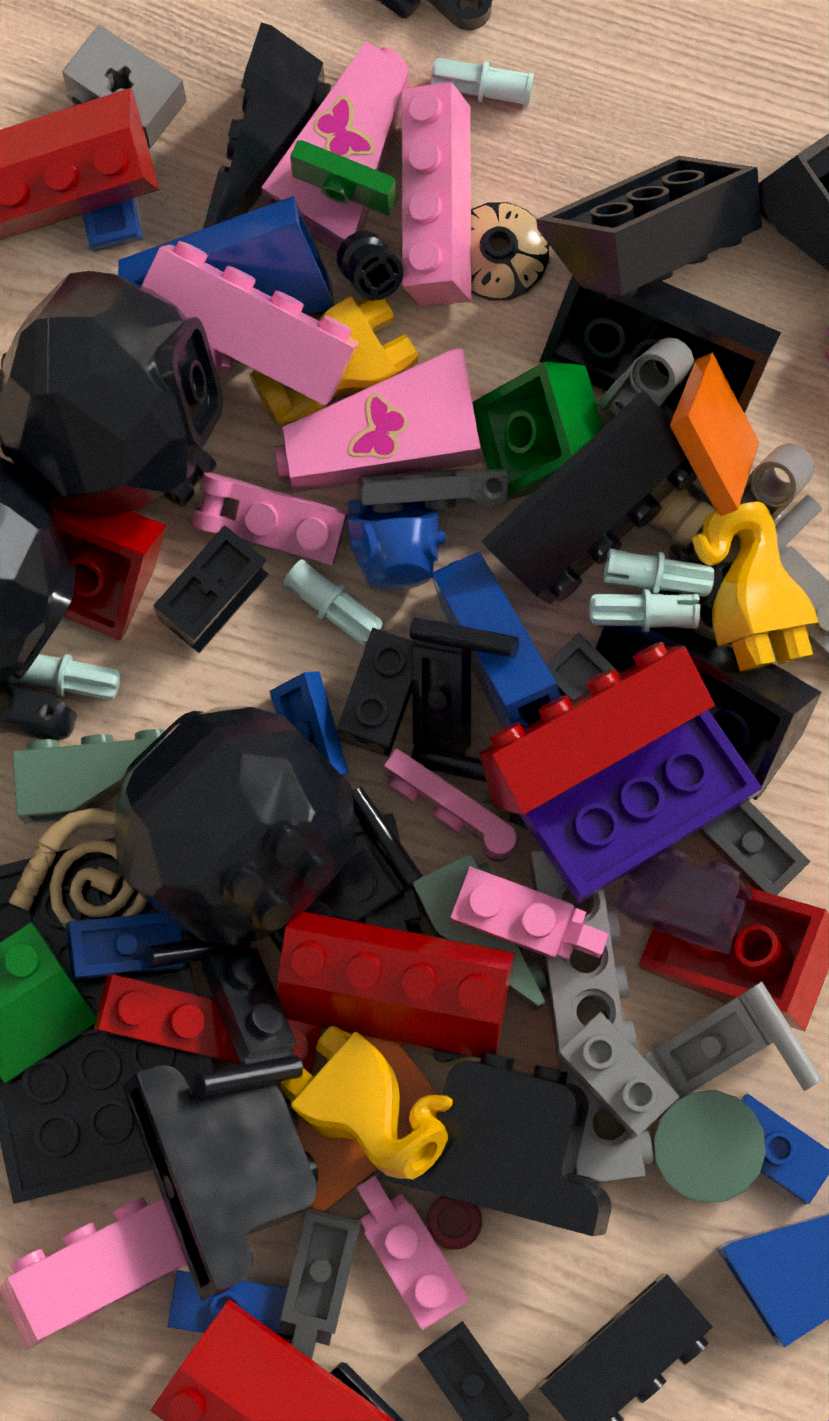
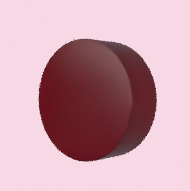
M441 1196L429 1208L426 1220L427 1229L438 1245L452 1250L462 1249L472 1244L479 1236L482 1228V1214L478 1205Z

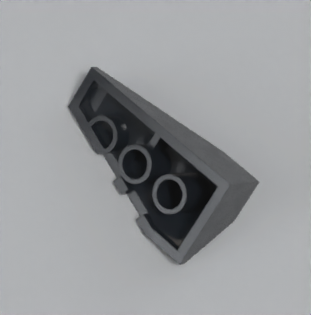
M261 22L241 84V88L245 89L242 104L244 117L243 119H232L228 133L227 159L232 160L231 166L222 165L218 171L203 229L248 213L261 196L263 184L331 91V84L325 83L323 62L275 27Z
M828 133L759 182L761 216L769 223H773L781 235L827 271H829Z
M604 626L595 649L619 673L636 665L633 656L653 644L663 642L665 648L670 646L686 647L715 704L714 707L709 709V712L763 788L757 796L753 797L754 800H757L802 737L822 692L775 664L740 672L732 647L727 645L718 647L716 641L684 628L650 627L649 632H642L641 626Z

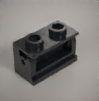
M224 525L153 605L159 621L200 654L268 577L269 573L262 568L266 559Z
M372 627L337 727L341 742L390 757L412 693V640Z

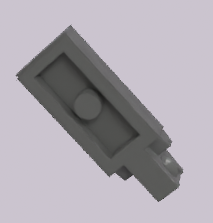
M503 468L472 471L452 469L360 476V479H357L358 498L362 505H371L372 512L378 513L403 510V502L424 501V507L429 509L455 507L456 499L470 498L482 509L508 503L507 474Z
M307 1207L280 1321H283L280 1334L293 1337L291 1345L312 1359L316 1343L329 1346L332 1334L336 1332L362 1220Z

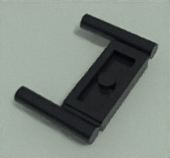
M415 617L411 622L409 630L410 638L413 639L412 706L414 749L411 758L428 770L486 782L481 760L465 756V750L471 746V650L515 658L519 649V638L517 636Z
M362 786L352 790L354 814L374 844L366 846L352 856L343 869L304 912L360 922L370 913L376 911L404 889L411 886L412 882L423 877ZM287 924L269 935L280 953H282Z
M190 939L151 945L144 948L143 959L148 968L194 961L201 962L202 971L239 1061L243 1064L242 1066L196 1074L194 1087L199 1096L281 1082L302 1076V1062L292 1052L297 1045L296 1039L258 949H250V942L239 945H226Z

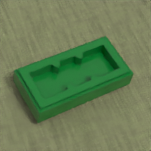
M297 140L290 155L292 177L321 188L324 195L336 202L348 204L350 201H353L389 216L396 201V179L393 176L306 141Z

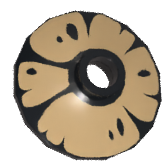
M488 202L471 209V294L489 301L512 300L528 293L542 279L549 263V244L538 231L536 218L527 209L508 202ZM495 238H503L508 242L509 246L505 250L497 251L489 243Z

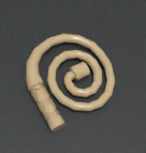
M98 808L70 812L50 826L38 839V845H36L30 857L31 860L27 863L22 878H20L21 881L18 882L17 889L14 890L9 903L29 911L34 901L33 898L34 896L36 897L39 891V885L42 884L48 867L51 866L56 856L55 853H59L66 838L78 828L89 824L115 825L116 812ZM104 840L82 842L65 852L56 864L49 886L51 907L64 928H66V924L69 921H76L71 917L63 904L62 883L66 871L75 860L87 853L101 852L112 855L116 859L115 843ZM101 866L98 869L90 867L84 868L76 874L71 884L70 897L77 910L90 918L110 917L126 906L134 893V889L123 880L122 888L116 898L106 905L94 906L84 899L82 894L84 883L90 880L92 881V887L112 895L119 882L120 875ZM138 893L133 905L122 916L140 915L148 901Z

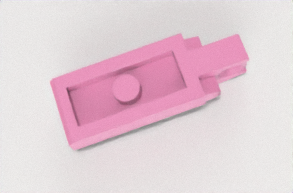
M469 866L450 918L455 923L555 959L557 956L569 960L573 949L600 958L609 936L606 932L582 924L586 912L574 908V904Z
M375 1175L356 1186L371 1211L359 1219L362 1220L361 1224L366 1230L364 1234L420 1328L424 1330L470 1301L412 1203L408 1204L402 1192L389 1199Z

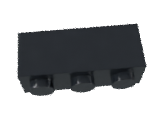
M662 1273L536 1386L566 1421H623L624 1418L619 1411L635 1397L640 1403H643L653 1396L667 1381L661 1373L677 1359L683 1365H686L702 1352L709 1344L704 1335L713 1327L670 1276Z

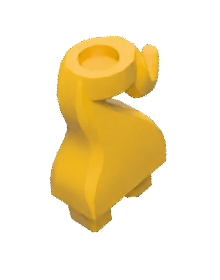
M350 295L323 314L350 327L352 332L349 337L360 342L331 400L344 395H354L418 364L419 355L406 334L395 338L383 346L374 334L394 323V315L385 298L373 301L364 298L355 302ZM255 369L250 374V379L259 398L276 425L286 426L325 407V405L294 389L292 391L286 390L282 383Z
M750 502L740 504L738 510L721 517L716 512L707 515L704 521L703 533L696 534L692 538L695 552L704 564L708 566L719 564L728 554L733 537L738 535L740 539L738 555L722 581L713 603L712 624L718 647L733 646L740 672L775 663L769 638H771L778 665L794 662L813 655L806 627L819 623L807 594L783 568L779 556L775 524L765 504Z
M330 1026L320 1037L315 1048L328 1063L315 1077L303 1068V1074L300 1078L281 1081L280 1083L281 1089L292 1102L290 1107L321 1136L326 1138H347L358 1142L373 1165L387 1176L413 1180L423 1175L442 1154L448 1141L445 1126L435 1118V1114L450 1109L453 1100L443 1095H427L417 1100L409 1116L410 1126L413 1131L402 1139H398L400 1093L398 1080L392 1066L358 1032H354L351 1035L336 1026Z

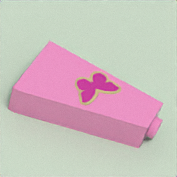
M366 41L261 187L264 207L294 196L312 238L336 253L341 243L349 235L363 231L370 208L350 201L348 204L336 202L324 195L321 188L292 177L290 155L297 140H303L382 172L402 113V89L409 88V67L406 66L405 61L396 52L386 47L378 49Z
M463 348L452 349L282 427L285 445L274 446L279 478L290 476L292 493L357 483V479H360V476L436 471L479 464L480 444Z

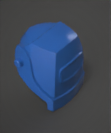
M360 499L348 501L347 527L350 548L354 552L369 587L382 591H400L418 587L432 579L435 561H438L439 544H445L446 542L445 532L439 529V512L437 510L425 508L424 501L403 502V510L378 513L372 512L371 505H362Z

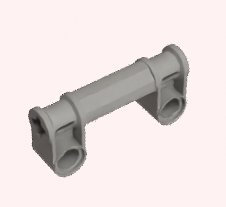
M670 337L660 339L634 360L627 371L603 395L597 406L602 411L609 409L617 415L639 393L645 391L672 419L675 412L668 407L667 403L690 376L694 366L691 350L679 339ZM655 360L664 364L668 370L669 377L663 375L657 369ZM788 443L778 446L749 475L740 504L750 502L764 503L771 514L774 524H776L786 513L787 506L811 480L814 473V464L811 456L805 449L795 444ZM774 467L785 471L791 483L781 480L776 474ZM697 478L689 487L713 506Z

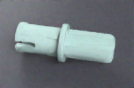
M438 58L433 63L430 81L431 84L452 82L460 93L478 96V102H483L484 98L524 104V106L529 107L534 73L529 72L528 74L489 67L490 61H484L482 66Z
M611 548L608 550V558H606L604 568V583L625 584L651 589V594H658L659 590L690 595L698 594L705 597L712 590L714 569L711 566L665 559V555L662 552H658L656 556L628 553Z
M305 559L299 560L285 577L282 586L292 591L318 611L317 618L319 620H330L361 645L366 646L372 627L381 630L383 625L381 619L346 593L348 590L347 586L344 584L336 586L310 566Z
M643 589L642 595L595 594L590 600L589 616L592 624L596 626H641L642 632H649L650 627L698 629L700 604L696 603H699L700 599L698 594H651L650 589Z
M39 654L21 679L18 680L10 676V680L16 684L22 683L53 689L61 697H64L66 692L110 701L118 693L120 672L112 668L73 661V657L70 654H65L63 659Z

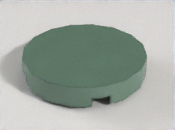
M718 1090L696 1091L676 1100L660 1118L654 1137L655 1159L665 1181L682 1196L702 1203L728 1201L745 1192L760 1175L766 1155L764 1131L754 1111L738 1097Z

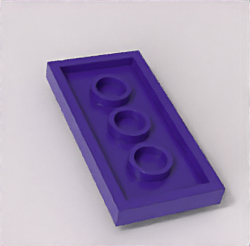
M709 710L528 813L519 815L577 902L581 903L757 796L763 788Z

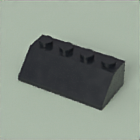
M678 155L536 219L537 229L582 288L605 292V296L610 299L628 298L637 293V288L649 282L666 280L673 276L674 270L686 264L701 263L708 259L709 253L720 248L739 245L742 242V237L761 229L762 216L758 169L753 166Z
M572 275L539 362L586 365L590 383L608 391L615 381L627 371L634 360L660 339L676 338L689 347L694 363L696 359L713 352L745 413L781 332L663 281L649 282L637 288V293L631 297L610 299L605 296V292L582 288ZM655 360L657 369L663 375L669 377L668 370L664 364ZM688 379L667 403L668 407L674 412Z
M642 391L481 542L536 597L549 604L555 599L558 601L566 599L581 585L582 579L580 576L595 562L598 565L606 562L609 548L619 550L622 546L620 539L634 526L641 528L651 522L662 509L659 503L674 489L682 491L698 478L670 427L672 419L645 391Z

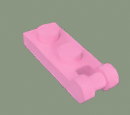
M211 472L203 474L200 490L204 492L201 508H195L191 522L193 527L203 531L218 533L225 525L243 540L329 565L335 563L349 511ZM225 497L239 500L236 517L221 512Z
M396 748L384 764V775L391 779L387 784L389 789L412 804L419 798L434 808L435 811L432 817L448 830L459 834L463 828L481 840L483 852L490 860L502 862L512 855L516 844V833L510 824Z

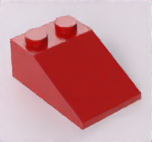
M677 867L638 966L644 971L725 1004L763 982L790 1027L805 1032L829 970V913L823 908Z

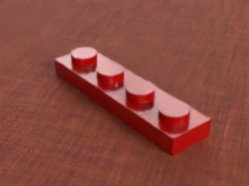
M107 974L94 1030L243 1065L239 1061L215 1000L114 974ZM287 1018L297 1045L292 1050L293 1055L300 1058L303 1068L311 1074L316 1054L315 1048L322 1027Z

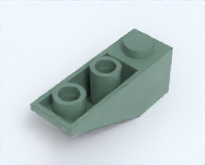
M142 730L135 733V740L114 742L112 735H89L81 738V745L59 747L58 740L46 739L28 742L26 744L27 750L13 751L17 816L24 824L59 821L70 812L97 808L120 793L127 768L165 730Z
M469 854L412 882L415 897L435 937L515 952L509 992L534 1010L543 1007L545 1000L541 993L549 990V987L535 960L526 964L517 945L450 920L469 866L493 875L486 862L477 866L472 854Z

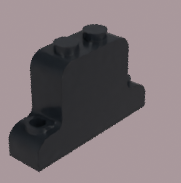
M482 1051L480 1062L464 1061L456 1064L447 1075L443 1096H448L453 1100L452 1106L447 1111L439 1112L437 1120L445 1126L448 1134V1141L442 1154L423 1175L413 1180L394 1178L380 1171L379 1179L585 1235L598 1236L607 1232L612 1207L608 1194L600 1187L601 1181L576 1174L575 1171L588 1115L589 1102L581 1088L574 1084L566 1083L568 1072L555 1068L535 1065L533 1074L513 1069L514 1058Z
M168 1065L155 1066L134 1074L122 1086L198 1295L200 1300L204 1301L228 1291L248 1276L253 1267V1255L246 1235L285 1222L313 1203L317 1194L318 1169L312 1155L308 1151H304L296 1131L298 1128V1118L296 1112L290 1107L291 1102L286 1098L284 1099L279 1088L273 1083L218 1093L199 1099L193 1096L187 1080L177 1069Z

